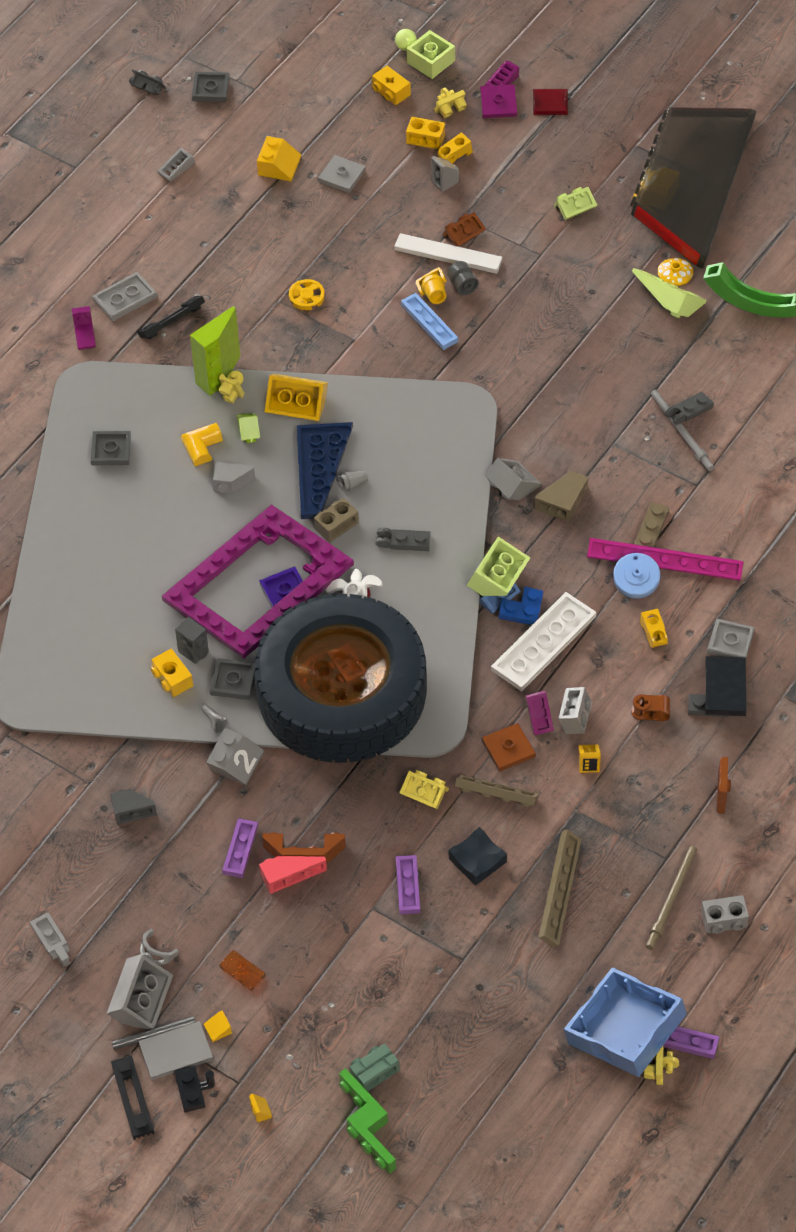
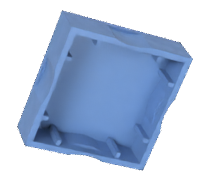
M612 967L595 988L591 998L577 1011L564 1028V1032L569 1045L640 1077L687 1013L682 998L660 988L646 985L637 978Z

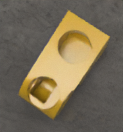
M462 132L438 150V156L452 164L466 154L468 156L473 153L471 141Z
M658 608L641 612L639 622L641 627L644 628L650 647L655 648L667 645V634Z

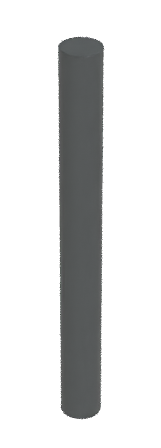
M193 1016L112 1041L113 1049L116 1050L138 1043L140 1040L195 1023V1018Z

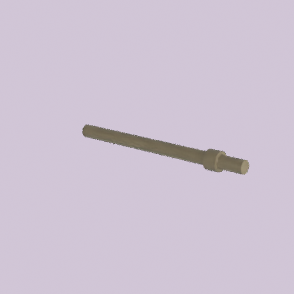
M695 846L689 847L656 923L652 925L651 935L646 944V948L649 950L654 949L658 938H661L664 932V924L697 852Z

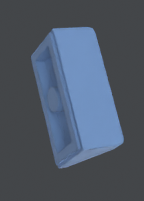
M514 583L507 596H482L479 599V603L493 614L501 607L502 598L511 600L521 591Z

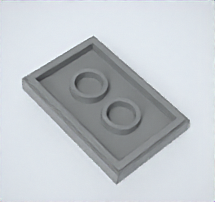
M136 272L93 295L92 299L113 322L156 299L158 296L147 281Z
M200 1021L139 1041L151 1080L174 1074V1071L213 1061V1056Z

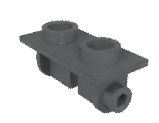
M132 69L134 77L129 79V83L132 86L143 90L146 84L144 90L154 95H159L162 88L166 89L160 77L155 75L151 77L143 70L136 71Z

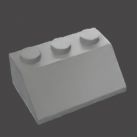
M143 954L127 958L107 1014L125 1025L146 1030L154 1029L173 975Z

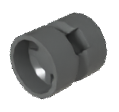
M458 261L449 267L447 276L460 295L471 294L477 289L479 281L465 261Z

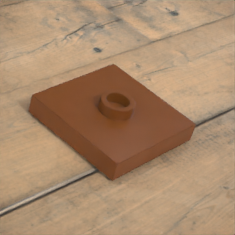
M519 723L482 737V742L499 772L536 757V753Z
M721 757L717 781V813L725 814L727 792L731 791V780L728 779V757Z

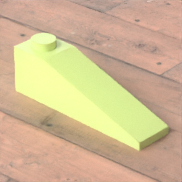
M636 268L632 270L661 305L670 310V314L677 318H680V316L689 317L707 301L694 293L680 289L678 286L665 282L663 279Z

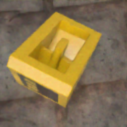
M578 745L579 773L600 772L601 752L599 745Z

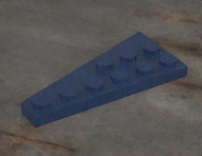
M353 422L297 425L301 520L314 519L319 512H323L352 432Z

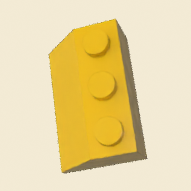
M271 374L269 375L264 412L319 421L326 401L328 382Z

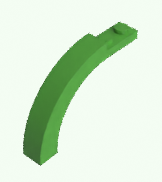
M724 262L707 265L703 279L716 294L730 304L762 316L796 317V293L775 294L764 292L740 281L728 270Z

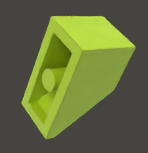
M255 412L238 414L237 421L241 440H245V443L256 442V438H260L257 414Z

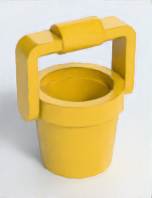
M436 268L416 280L420 294L422 296L426 295L432 304H440L445 301L447 296L445 282L447 280L441 268Z

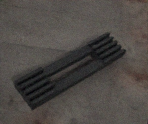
M203 296L192 297L182 303L181 308L167 317L137 331L139 337L152 339L158 335L156 332L190 311L195 312L202 308L200 305L205 303Z
M132 1055L111 1061L133 1140H136L137 1137L139 1139L141 1136H149L151 1133L152 1135L155 1134ZM130 1078L133 1081L142 1112L137 1115H133L124 1080L128 1081Z

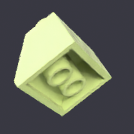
M497 537L467 583V586L482 596H507L530 557L500 537Z

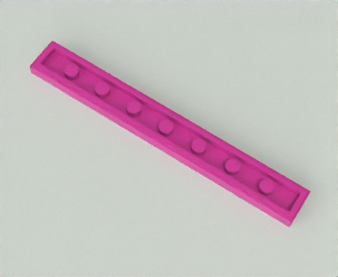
M590 538L587 558L618 562L628 554L642 553L653 558L658 564L659 569L741 581L744 561Z

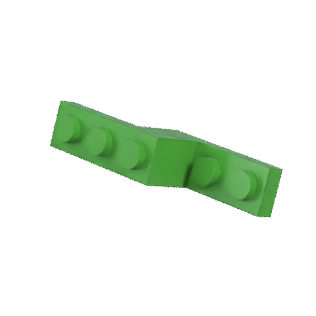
M345 1068L339 1073V1086L344 1093H349L353 1097L354 1103L360 1108L347 1118L346 1130L351 1138H357L366 1154H371L375 1158L377 1166L382 1170L385 1169L390 1174L396 1169V1159L373 1135L388 1123V1113Z

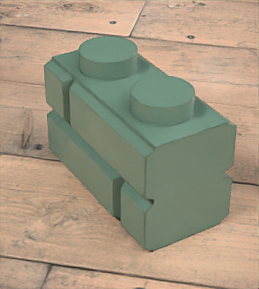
M386 1044L380 1047H373L368 1052V1055L362 1059L361 1057L356 1058L349 1066L350 1074L367 1092L400 1071L399 1060L392 1054Z

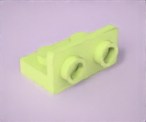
M579 187L569 195L564 193L558 196L554 207H559L564 220L596 208L597 203L589 187L583 189Z

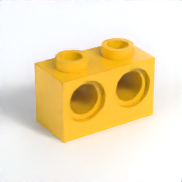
M411 117L406 130V144L438 150L445 137L444 122Z

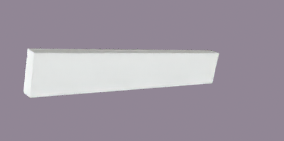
M401 233L394 246L396 251L452 264L458 261H465L470 268L495 274L498 273L502 263L501 256Z

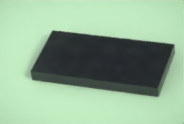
M706 656L705 715L746 716V658Z

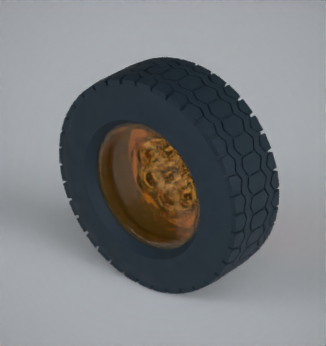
M333 594L321 596V599L319 597L308 599L307 604L303 601L295 605L294 609L291 607L282 613V616L280 615L269 626L257 649L254 673L258 705L263 719L273 735L280 742L282 741V744L291 750L293 749L298 754L303 756L306 754L308 758L318 760L320 757V761L332 763L333 759H335V763H347V759L350 762L362 761V757L364 760L375 757L376 753L380 755L388 751L389 747L392 749L413 730L423 712L427 694V669L422 641L409 620L400 614L399 611L379 600L376 602V599L366 596L362 599V595L350 594L349 597L347 594H335V597H333ZM338 656L340 660L349 659V665H346L344 668H338L334 665V659ZM358 664H363L367 670L362 676H355L353 673L355 668H359ZM343 675H346L348 681L342 683L337 677L341 676L343 678Z

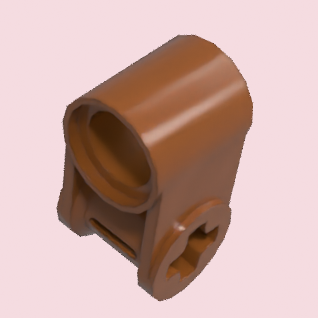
M639 694L633 699L632 716L637 720L667 721L670 719V698L666 695Z

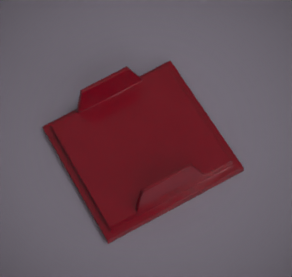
M533 89V115H568V90Z

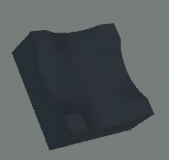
M480 827L462 843L448 850L449 860L475 886L507 863V853L495 845Z

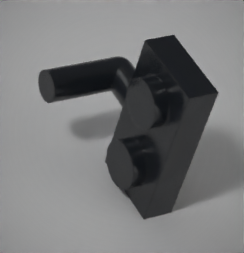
M196 1066L174 1071L184 1113L206 1108L202 1091L215 1087L214 1072L211 1070L206 1071V1081L199 1082Z

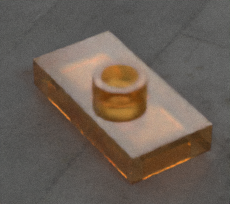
M234 950L219 964L223 971L251 991L266 977L265 972Z

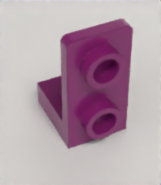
M90 306L72 308L78 350L95 348L96 343Z

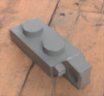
M46 913L30 921L33 931L48 955L53 960L58 958L63 967L71 964L67 952L70 951L68 943L50 914Z

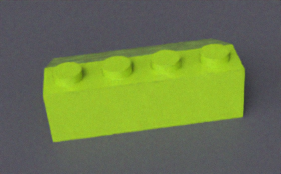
M234 306L190 335L195 382L209 396L219 391L222 384L219 380L220 375L224 374L227 378L241 357L236 308Z

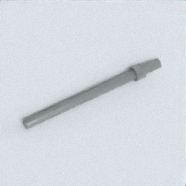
M657 390L651 392V396L665 413L670 407ZM676 415L669 417V420L672 422ZM672 422L695 453L696 459L702 462L708 471H712L714 466L708 459V454L705 450L698 446L682 423L675 425Z

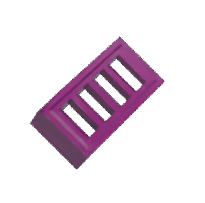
M506 60L484 86H493L494 83L497 85H510L519 77V67Z

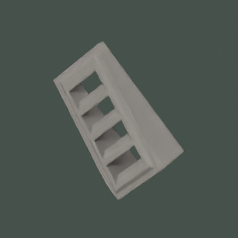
M180 147L157 173L171 182L195 163V160L191 154Z

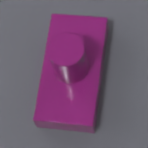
M542 691L526 695L525 698L533 734L539 735L554 731L546 692Z

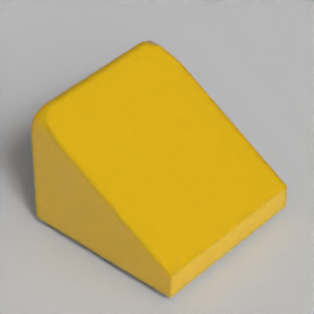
M223 1011L218 1012L203 1024L212 1042L232 1034L231 1026Z
M253 1093L250 1094V1106L256 1122L259 1123L271 1119L272 1114L267 1100Z

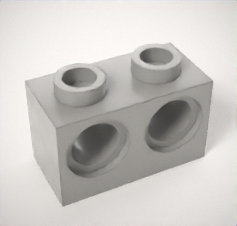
M585 687L566 688L558 718L565 734L585 733L592 705Z
M743 895L702 901L701 915L706 934H718L726 930H741L748 927L749 915Z

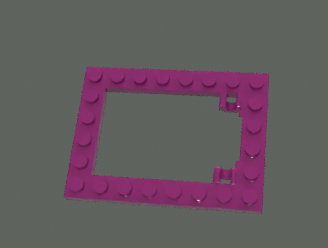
M271 504L164 593L162 600L186 618L190 617L206 629L208 634L245 659L259 647V643L266 630L280 615L282 616V613L291 607L294 609L295 605L303 601L307 604L308 599L317 597L332 581L338 579L354 565V561ZM279 536H282L313 557L310 565L306 563L303 566V570L309 573L310 576L244 632L193 597L259 540L266 545H272L279 539Z

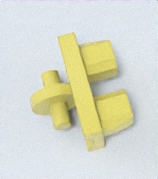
M442 88L440 91L441 95L437 96L439 101H436L434 111L436 114L440 112L444 118H447L453 113L452 106H455L458 112L465 110L467 104L464 99V90L454 93L453 90L448 91L446 88Z
M239 371L230 372L227 378L224 374H221L219 380L222 384L219 392L224 395L222 397L224 401L234 404L237 396L243 398L245 394L241 387L244 377Z
M662 1046L652 1059L656 1060V1064H649L644 1070V1078L655 1079L656 1085H663V1067L666 1068V1073L671 1074L673 1069L679 1066V1059L673 1057V1052L668 1051L667 1056L664 1057V1048Z

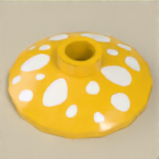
M680 258L664 260L658 267L659 278L676 286L687 284L694 274L691 264Z

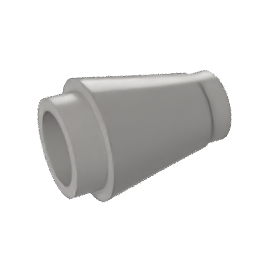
M365 470L345 472L338 477L340 488L347 491L368 480Z

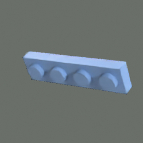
M417 293L401 300V306L443 350L458 342L456 334Z

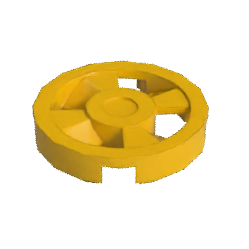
M311 279L300 280L289 289V300L297 309L312 310L313 306L318 305L319 307L324 301V288L317 281ZM320 289L321 295H314V290Z

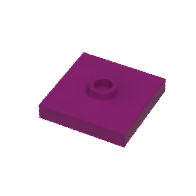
M515 84L480 86L483 118L517 116Z

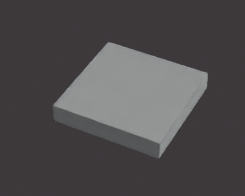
M716 619L707 653L720 657L747 659L755 627Z

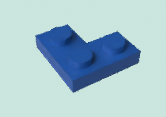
M524 587L521 602L502 598L498 618L533 625L539 618L543 590Z

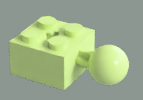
M402 29L396 34L395 43L397 47L407 51V63L431 79L455 61V46L431 30L418 40L415 33L410 29Z

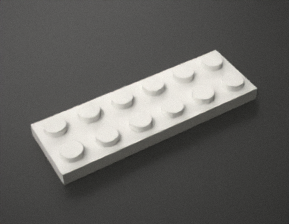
M565 592L491 666V671L522 692L596 617V612Z

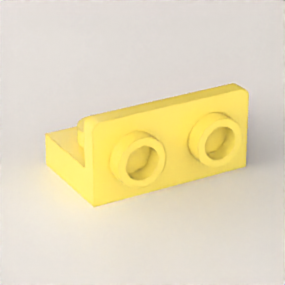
M416 770L415 773L409 771L400 794L438 809L445 791L448 792L449 790L448 787L444 786L446 782L435 777L432 781L426 778L427 774Z

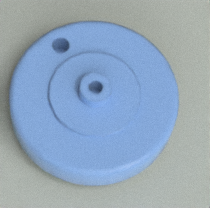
M642 553L628 554L622 557L615 565L613 572L614 584L620 593L629 598L639 599L647 597L659 585V566L648 555Z

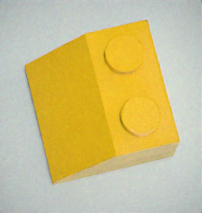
M267 136L257 159L258 175L292 182L301 159V154L284 139Z

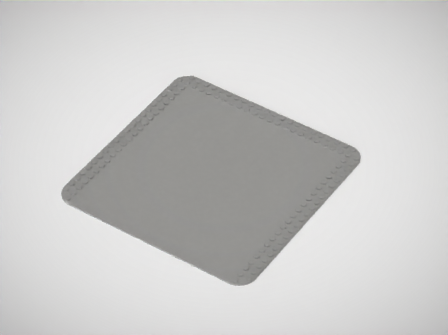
M87 361L68 368L59 376L54 387L0 651V721L12 729L27 732L216 744L223 730L228 728L245 736L259 747L289 749L273 735L263 719L258 705L255 678L250 700L210 695L217 658L255 663L258 647L243 659L207 633L209 652L204 659L194 664L180 654L177 647L175 629L186 617L162 600V595L271 504L324 539L315 530L314 519L301 520L297 425L353 422L352 432L324 510H326L334 502L345 498L358 511L359 523L330 542L331 545L354 561V565L338 579H343L350 583L351 573L355 569L362 573V580L367 575L378 577L382 581V587H369L370 598L376 599V602L379 600L388 604L389 607H393L409 620L422 641L426 656L427 694L423 712L413 730L392 749L389 747L388 751L380 755L432 758L451 752L462 742L468 726L480 594L468 587L467 583L484 558L491 485L490 480L485 475L493 464L497 422V405L488 391L478 385L467 382L233 369V371L241 372L244 377L241 387L245 394L243 398L237 396L234 404L224 401L222 398L224 395L219 391L209 396L195 382L194 367ZM280 374L328 382L326 401L320 420L315 421L264 412L269 375ZM255 412L258 418L260 438H256V442L245 443V440L242 441L240 437L237 415ZM217 423L223 441L207 446L212 461L194 467L181 441V435ZM93 431H131L129 465H91ZM216 462L254 465L255 480L234 493L214 492L213 476ZM366 471L368 480L350 491L340 488L338 477L342 473ZM378 528L431 531L429 551L381 548L375 544L377 538H380L376 533ZM279 536V539L272 545H266L259 540L193 597L244 632L272 608L260 586L259 580L295 566L304 581L310 574L303 570V566L306 563L310 565L313 557L282 536ZM325 589V590H324L322 593H320L317 597H319V599H321V596H323V595H330V594H328L327 591H326V589ZM336 591L331 594L335 597V594H341L342 591ZM171 648L191 673L193 679V687L175 697H172L169 691H164L160 679H156L151 672V659ZM354 651L368 671V676L350 684L351 691L346 692L343 687L338 685L334 673L328 671L326 662L327 653L329 652L316 656L302 668L296 683L308 697L319 703L332 706H346L364 701L375 694L384 683L387 675L377 661L370 656ZM204 705H208L216 713L227 718L226 721H216V730L212 729V722L209 716L202 711Z

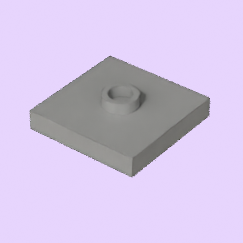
M334 155L318 177V182L350 193L366 171V166Z

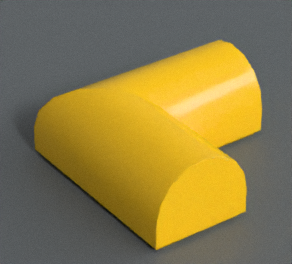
M217 423L181 435V441L194 467L212 461L207 446L223 441Z

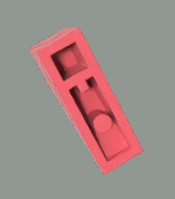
M278 856L273 859H266L263 863L259 864L260 875L268 891L272 894L327 871L325 857Z

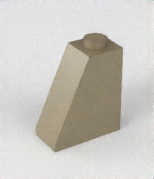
M570 471L536 495L535 510L570 522L588 490V477Z

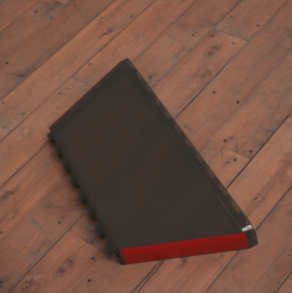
M669 107L668 110H664L662 116L664 123L660 121L657 130L660 134L655 135L652 143L655 147L651 146L648 154L651 159L646 160L643 168L646 169V172L642 171L639 179L642 184H637L634 193L637 194V197L633 196L630 204L633 207L631 212L633 217L700 268L704 267L757 112L751 108Z

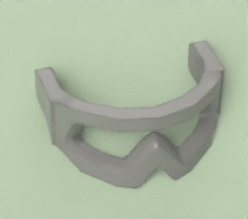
M153 929L143 934L140 954L145 955L159 966L169 963L178 956L179 951L177 949L167 953L156 951L148 945L147 939L153 936ZM151 954L163 957L164 959L154 960Z

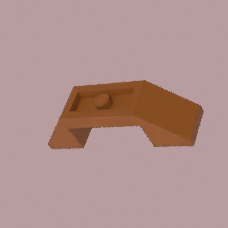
M276 832L262 834L263 847L274 858L278 856L325 857L327 864L346 848L345 834L337 832L324 834V848L315 846L309 848H298L295 846L284 848L283 834Z

